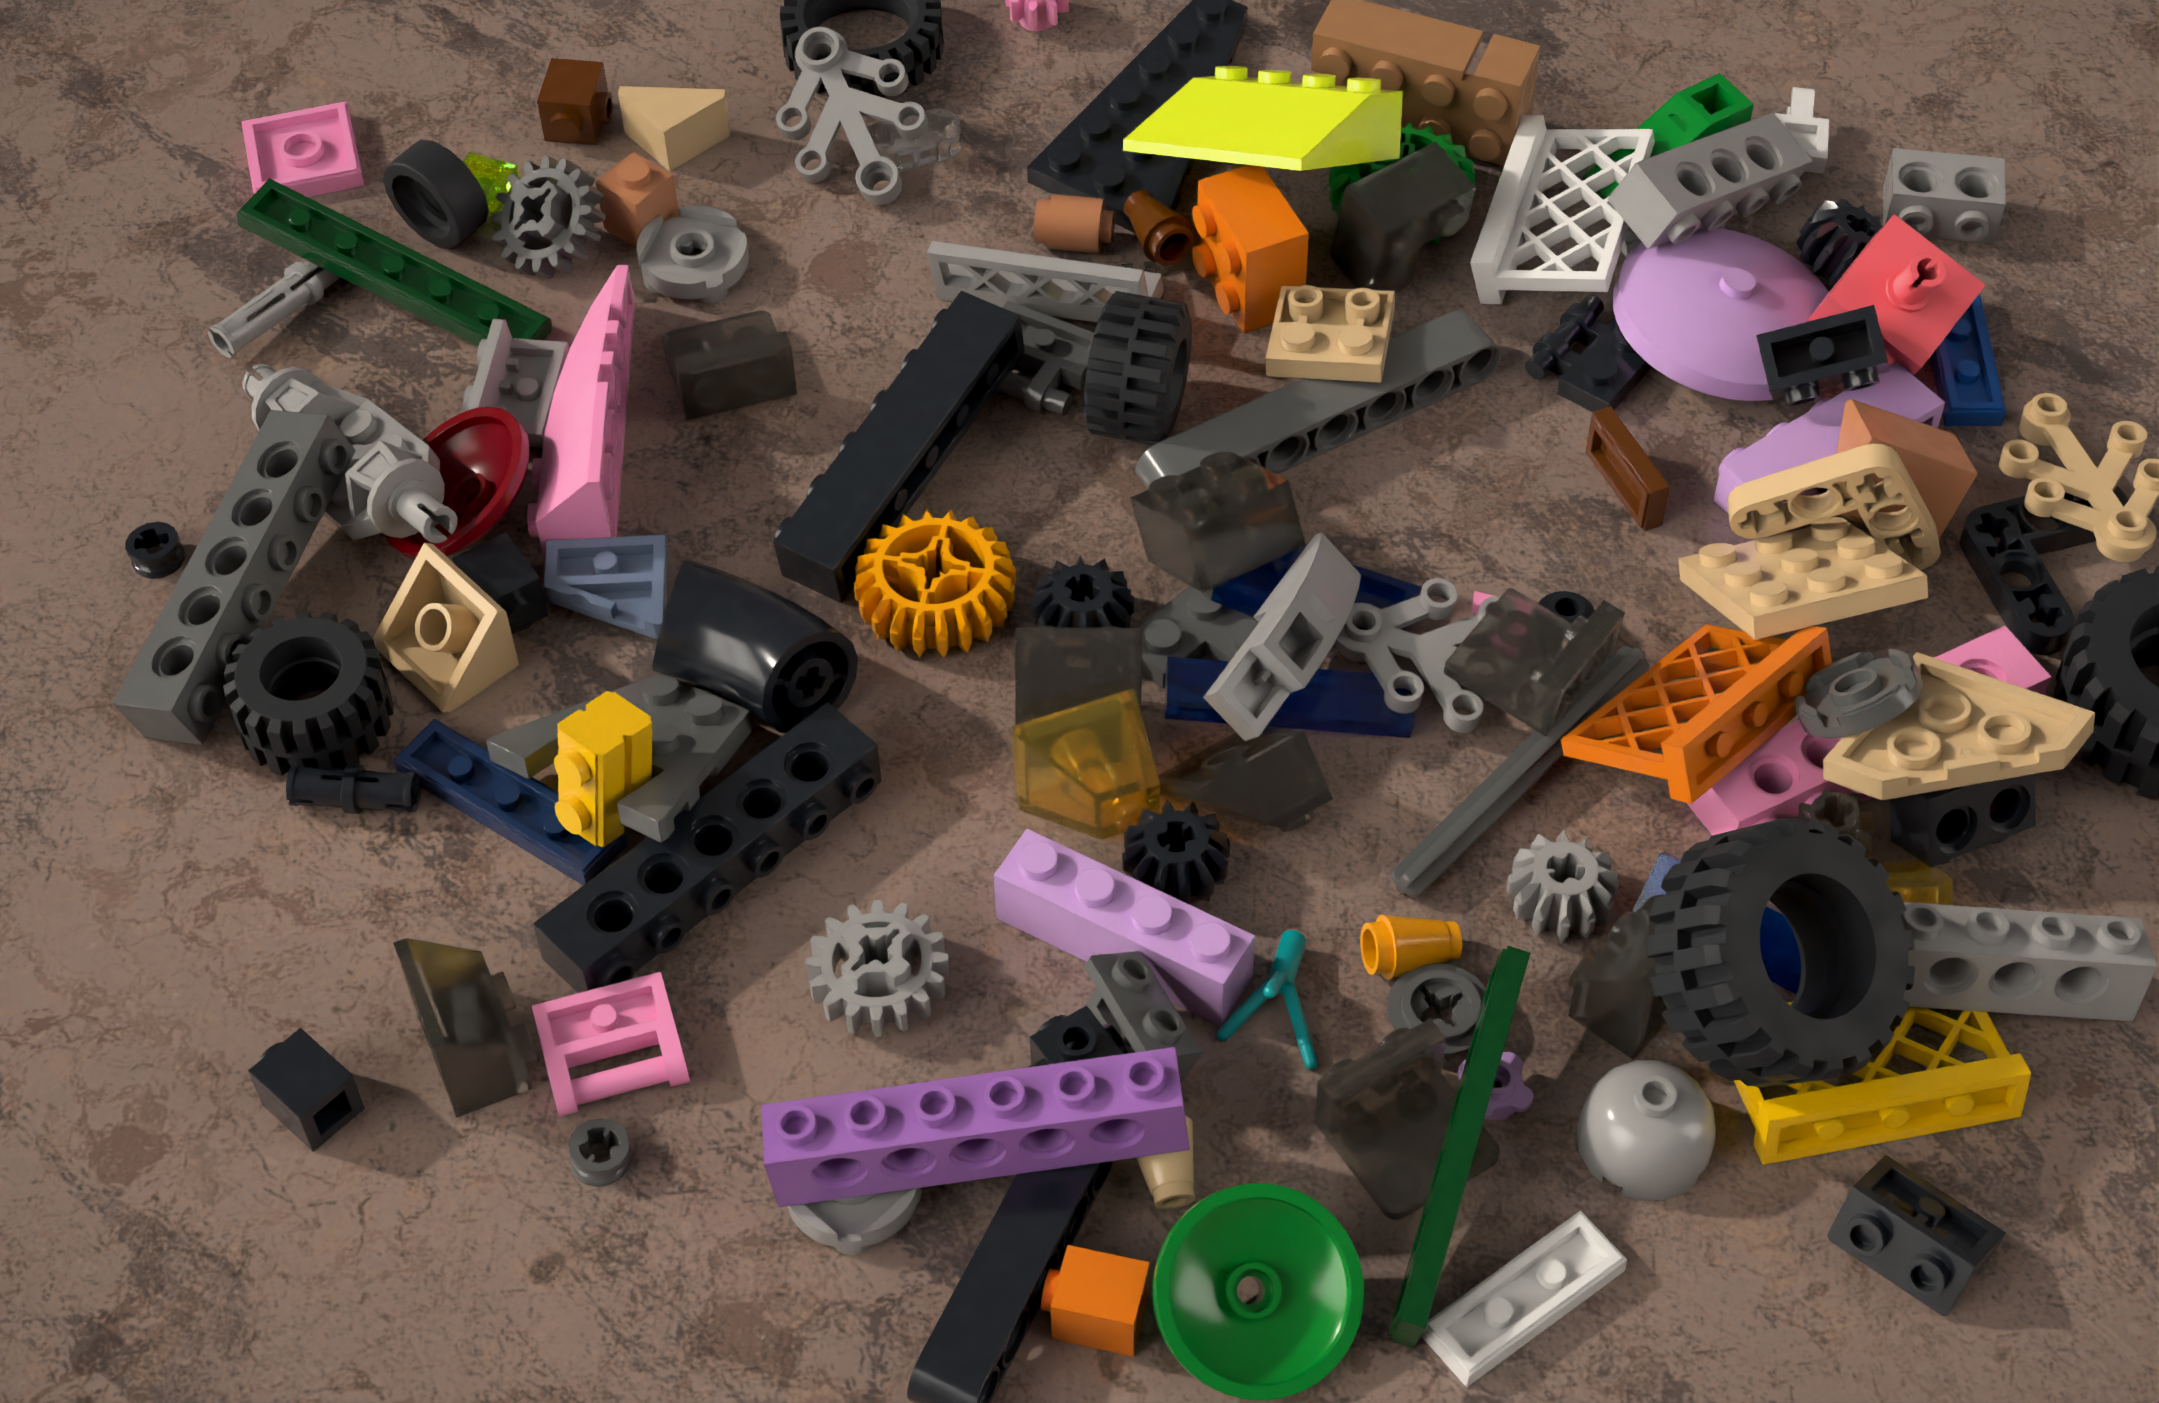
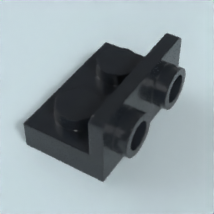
M1884 1155L1852 1187L1827 1236L1832 1243L1938 1314L1946 1316L1955 1307L1968 1282L1995 1253L2006 1232L1888 1155Z

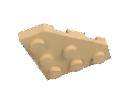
M1916 652L1913 659L1924 682L1919 698L1906 711L1887 723L1860 734L1842 737L1823 759V779L1879 800H1887L2060 770L2067 766L2093 733L2095 712Z

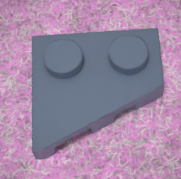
M666 535L546 541L544 590L547 602L658 639L667 606L668 545Z

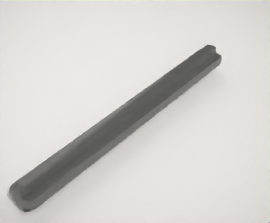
M1629 646L1621 647L1392 869L1390 877L1396 884V889L1401 894L1409 895L1412 898L1421 896L1564 756L1561 739L1650 668V664L1644 658L1645 653L1638 647L1634 649Z

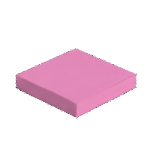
M347 101L241 122L254 194L269 178L306 197L365 186Z

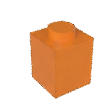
M1067 1245L1061 1270L1052 1268L1048 1270L1041 1298V1310L1051 1312L1052 1339L1134 1357L1150 1296V1262Z

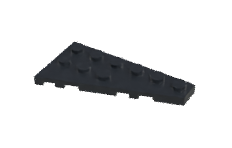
M1192 0L1027 166L1028 183L1051 194L1104 198L1106 210L1115 211V224L1135 233L1130 219L1124 213V204L1127 198L1134 192L1147 190L1157 200L1175 211L1180 200L1182 184L1186 175L1190 174L1195 159L1123 151V139L1192 78L1215 76V67L1228 66V64L1232 63L1247 24L1248 7L1234 0Z

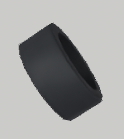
M421 139L385 167L383 181L386 193L395 210L411 229L435 246L451 249L463 242L486 222L489 208L486 195L477 178L460 158L439 143Z

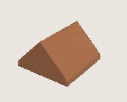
M1854 399L1846 401L1836 454L1868 444H1884L1892 447L1901 458L1936 523L1939 540L1978 474L1956 435ZM1875 473L1871 474L1874 479V485L1883 481V478H1879ZM1890 505L1881 508L1879 512H1896L1907 506ZM1857 509L1838 515L1865 524ZM1910 533L1902 536L1904 538L1912 540Z

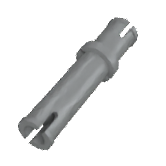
M309 261L304 263L295 262L285 269L282 279L258 296L252 298L220 323L211 326L208 330L209 338L222 355L232 358L240 349L277 325L278 322L302 305H313L323 298V290L341 277Z

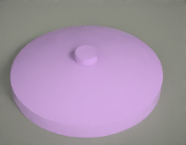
M1704 227L1696 230L1688 239L1677 245H1674L1672 241L1651 249H1647L1642 242L1637 245L1622 264L1614 287L1612 300L1615 318L1625 339L1653 368L1686 387L1708 395L1732 400L1763 401L1772 400L1773 398L1769 392L1756 335L1809 322L1807 321L1829 292L1816 275H1813V272L1804 264L1771 243L1741 232L1721 228L1708 231Z

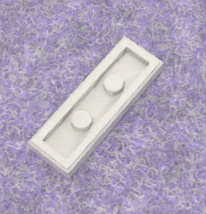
M1580 1210L1429 1319L1421 1337L1459 1380L1468 1387L1625 1271L1627 1259Z

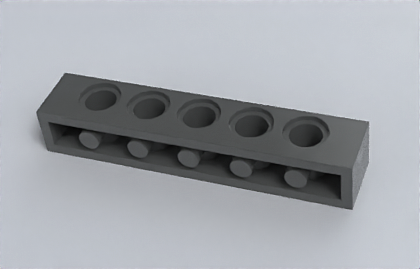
M270 410L112 703L145 738L197 745L204 744L226 702L223 686L227 683L224 672L227 664L234 663L233 651L239 644L248 645L250 643L248 635L258 627L262 630L264 629L356 452L328 414Z

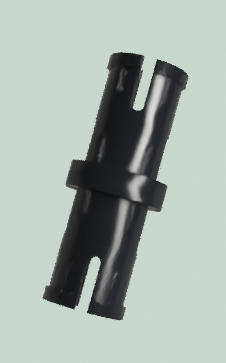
M347 764L345 769H317L291 766L286 780V798L289 800V806H332L342 808L344 813L360 814L363 809L416 812L420 801L421 782L417 772L391 773L365 770L363 765Z

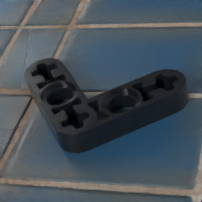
M2116 486L2113 492L2124 507L2128 502L2127 496ZM2066 492L2063 499L2085 506H2092L2088 500ZM2026 496L1981 506L1972 510L1966 518L1959 544L2006 627L2030 653L2052 655L2061 651L2068 640L2074 616L2070 606L2039 555L2095 542L2094 533L2053 517L2050 518L2058 524L2059 528L2055 530L2039 529L2029 521V517L2034 516V514L2025 508L2024 500ZM1998 537H1999L2000 540H1999V543H1998V545H1997V543H1996V541L1994 540V538H1998ZM2005 572L2021 573L2030 580L2031 585L2024 588L2013 587L2005 583L2000 575ZM2035 615L2038 623L2033 624L2032 621Z

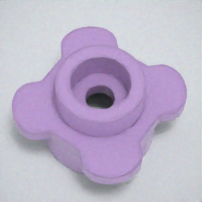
M1502 1053L1495 1081L1499 1082L1502 1087L1492 1089L1484 1119L1503 1120L1515 1112L1526 1111L1532 1105L1533 1092L1530 1088L1524 1086L1521 1076L1523 1061L1514 1053ZM1464 1060L1459 1066V1080L1461 1079L1466 1060Z

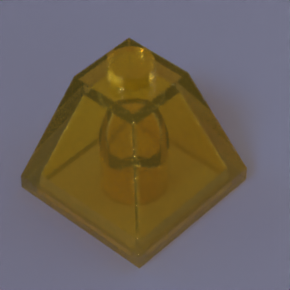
M1132 689L1012 726L1016 802L1020 811L1100 840L1121 833L1125 834L1128 825H1138V817L1141 815L1143 808L1160 814V781L1139 704Z

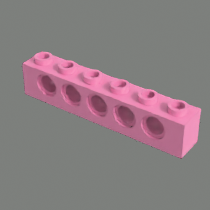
M2006 625L1934 657L2045 695L2051 680L2049 673ZM1799 719L1782 727L1693 804H1687L1710 834L1716 835L1781 818L1799 817L1805 822L1811 820L1822 822L1835 809L1856 799L1867 801L1874 797L1823 779V759L1842 737L1817 738L1804 731Z

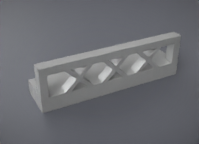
M932 241L926 252L938 300L953 302L960 291H964L1002 308L1007 301H1011L1048 316L1098 322L1103 307L1115 291L1160 299L1164 292L1162 274L1145 272L1141 269Z

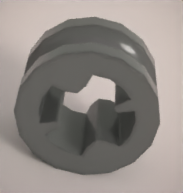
M593 1119L579 1125L571 1134L568 1143L571 1171L577 1180L589 1186L601 1187L611 1185L621 1179L627 1172L631 1161L629 1136L621 1125L613 1120ZM604 1142L605 1150H608L613 1145L614 1147L610 1149V1159L606 1162L596 1163L595 1156H590V1146L593 1144Z

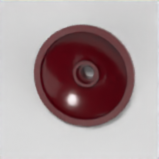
M480 407L465 411L438 426L422 440L430 446L440 460L439 472L444 481V500L442 504L448 506L456 513L457 526L451 535L439 524L435 525L434 527L447 538V540L440 543L429 542L420 532L403 538L385 535L390 545L402 555L415 560L424 543L433 544L446 557L459 553L489 533L511 508L526 477L529 462V439L524 426L506 410L497 407Z

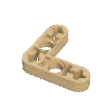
M1884 444L1862 445L1743 483L1735 487L1727 498L1731 530L1736 535L1744 538L1759 539L1857 509L1874 540L1902 557V559L1917 569L1923 570L1933 565L1941 554L1936 523L1898 453L1892 447ZM1875 473L1879 478H1883V481L1874 485V479L1871 474ZM1816 487L1828 489L1820 495H1800L1806 489ZM1890 505L1907 506L1896 512H1879L1881 508ZM1910 533L1913 542L1909 543L1902 536Z

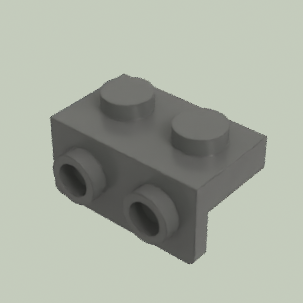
M1141 952L1092 955L1085 964V970L1095 984L1096 989L1085 1006L1089 1007L1102 1026L1110 1023L1117 1030L1125 1044L1127 1054L1175 1047L1180 1082L1182 1083L1203 1052Z

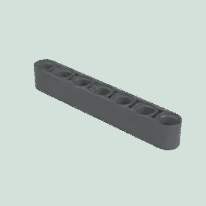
M1456 310L1389 339L1381 383L1302 378L1153 445L1138 460L1135 468L1136 476L1171 518L1188 516L1480 383L1488 378L1499 365L1502 358L1501 349L1466 311Z

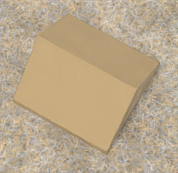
M424 543L378 627L373 640L376 649L439 710L451 713L518 667L519 661L506 611L436 546L431 543Z

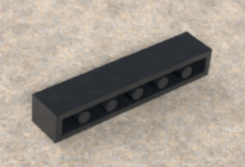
M960 291L948 309L943 308L939 311L932 323L930 333L918 349H912L906 355L900 373L889 388L881 390L876 395L868 416L857 431H852L846 435L841 443L836 459L824 474L821 473L813 479L807 491L806 499L794 515L786 517L779 525L773 544L782 576L839 603L844 601L854 587V582H856L855 567L858 563V557L864 555L867 539H879L882 525L897 528L903 514L906 515L1025 352L1020 315L964 291Z

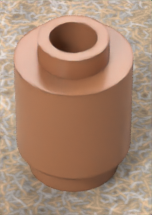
M1052 194L1051 199L1038 198L1034 216V242L1046 243L1047 249L1096 254L1101 253L1103 243L1112 244L1115 229V211L1106 210L1104 198Z

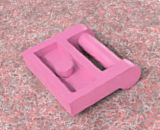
M661 972L532 1005L559 1117L579 1112L577 1105L667 1081H669L670 1087L690 1082ZM658 1044L660 1046L662 1056L572 1080L570 1078L568 1068Z

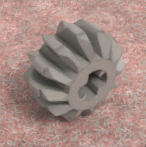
M1564 829L1557 836L1556 842L1553 843L1538 834L1531 843L1530 849L1519 848L1518 854L1514 857L1512 874L1508 875L1507 881L1508 898L1514 901L1513 911L1515 912L1516 920L1533 919L1532 929L1535 937L1546 929L1556 930V934L1562 944L1569 936V931L1573 929L1588 939L1591 932L1595 929V924H1606L1607 919L1612 915L1613 899L1617 897L1619 888L1618 874L1611 871L1612 861L1610 860V852L1592 853L1593 844L1590 836L1577 844L1569 842Z

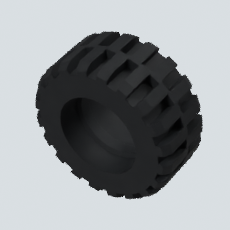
M2159 566L2155 568L2154 573L2149 574L2143 568L2122 575L2120 582L2118 580L2108 582L2095 592L2092 600L2084 604L2078 614L2056 675L2057 684L2054 690L2055 699L2095 712L2094 731L2079 749L2078 753L2090 766L2095 763L2105 769L2103 775L2108 780L2118 786H2121L2123 782L2138 788L2137 795L2155 800L2157 795H2159V688L2149 681L2138 667L2159 665Z
M1799 817L1781 818L1712 835L1709 840L1698 842L1685 851L1680 864L1671 866L1660 887L1666 894L1655 897L1649 921L1656 923L1654 935H1649L1646 939L1647 958H1654L1656 976L1649 977L1654 996L1663 997L1667 1010L1662 1015L1673 1033L1682 1032L1686 1039L1682 1045L1699 1062L1710 1061L1709 1068L1715 1074L1729 1081L1741 1080L1746 1086L1769 1087L1834 1079L1839 1075L1854 1073L1866 1066L1873 1055H1879L1894 1036L1889 1027L1900 1026L1909 1002L1903 999L1905 990H1911L1913 987L1915 967L1909 966L1908 950H1913L1915 946L1912 929L1905 930L1901 916L1902 912L1907 911L1902 897L1897 891L1891 892L1886 883L1890 875L1882 864L1875 858L1866 859L1864 854L1867 849L1847 833L1838 835L1839 830L1830 824L1818 820L1805 822ZM1768 901L1773 903L1788 921L1799 948L1801 962L1800 982L1791 1006L1774 988L1762 959L1760 928Z

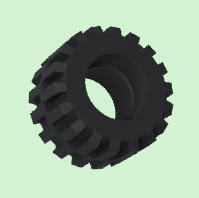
M1115 291L1101 311L1095 328L1085 378L1084 414L1088 430L1091 434L1147 445H1155L1168 438L1178 417L1190 362L1192 321L1186 303Z
M311 612L297 613L296 619L285 621L284 616L271 621L272 627L266 630L258 627L248 635L250 643L248 645L239 644L233 651L234 663L226 665L224 677L227 684L223 687L245 749L250 751L252 759L257 764L263 766L268 763L270 771L280 776L285 775L291 766L334 769L342 765L359 764L358 756L364 752L371 755L380 746L377 736L387 735L391 726L388 716L393 715L394 704L379 651L376 649L374 640L367 631L360 632L358 624L348 618L339 623L336 614L323 612L319 618L312 617ZM327 689L315 697L292 701L306 692Z

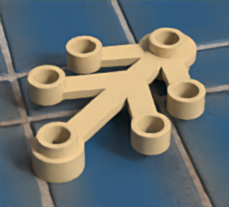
M2051 393L2036 395L2024 406L2019 424L2021 435L2028 441L2017 439L2004 444L1999 461L2000 470L2013 478L2032 480L2029 483L2024 500L2025 508L2030 513L2039 517H2053L2092 531L2096 538L2098 550L2109 559L2119 562H2132L2140 559L2145 552L2152 548L2157 535L2156 527L2148 516L2159 498V459H2146L2140 462L2133 482L2136 490L2124 507L2113 491L2130 461L2142 454L2147 439L2146 429L2132 421L2115 423L2112 426L2107 442L2108 451L2097 468L2068 427L2071 413L2067 408L2066 401L2060 396ZM2032 443L2052 446L2066 469L2038 459L2039 451ZM2065 492L2088 500L2093 508L2063 499Z

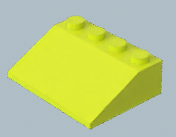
M1217 66L1215 67V76L1192 78L1123 139V151L1298 171L1400 159L1403 91L1381 89V79L1348 78L1347 86L1335 85L1336 76L1330 74H1303L1302 82L1291 81V71L1259 70L1258 78L1247 77V67Z

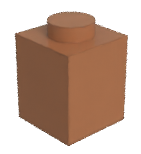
M635 152L630 153L595 182L597 190L601 191L604 195V198L599 202L601 212L606 214L605 220H603L604 230L637 248L640 233L651 220L662 215L664 222L679 216L673 174Z

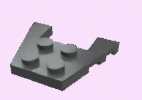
M658 673L611 692H616L651 716L652 779L617 802L620 822L662 843L675 830V816L680 810L690 811L700 798L699 786L709 774L718 776L751 734L752 725L749 710L672 676ZM595 698L492 736L486 740L490 761L530 779L553 764L554 758L558 755L557 723L577 710L586 711V704Z

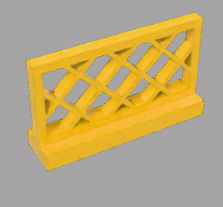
M1907 1007L1900 1026L1896 1027L1891 1041L1878 1055L1874 1063L1869 1061L1866 1066L1851 1073L1863 1078L1862 1082L1837 1087L1822 1080L1788 1084L1787 1086L1799 1090L1797 1094L1764 1100L1759 1087L1746 1086L1741 1080H1734L1755 1127L1753 1145L1762 1165L2019 1118L2022 1116L2031 1071L2021 1053L2009 1054L1987 1012L1963 1010L1956 1021L1928 1008ZM1913 1023L1946 1036L1938 1051L1905 1038ZM1957 1042H1961L1984 1052L1988 1059L1964 1063L1949 1055ZM1896 1053L1928 1068L1925 1071L1900 1075L1885 1067L1893 1054Z

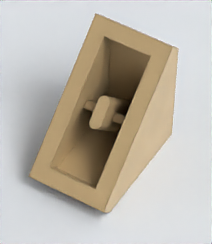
M619 86L618 96L625 134L669 172L730 137L731 126L726 89Z

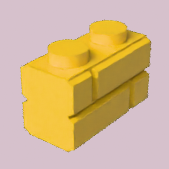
M609 691L604 692L586 704V711L577 710L557 723L559 750L558 755L554 758V766L558 774L559 801L555 804V813L559 822L570 833L579 834L594 846L605 847L624 833L625 825L620 822L617 802L652 779L651 716L616 692L612 693Z

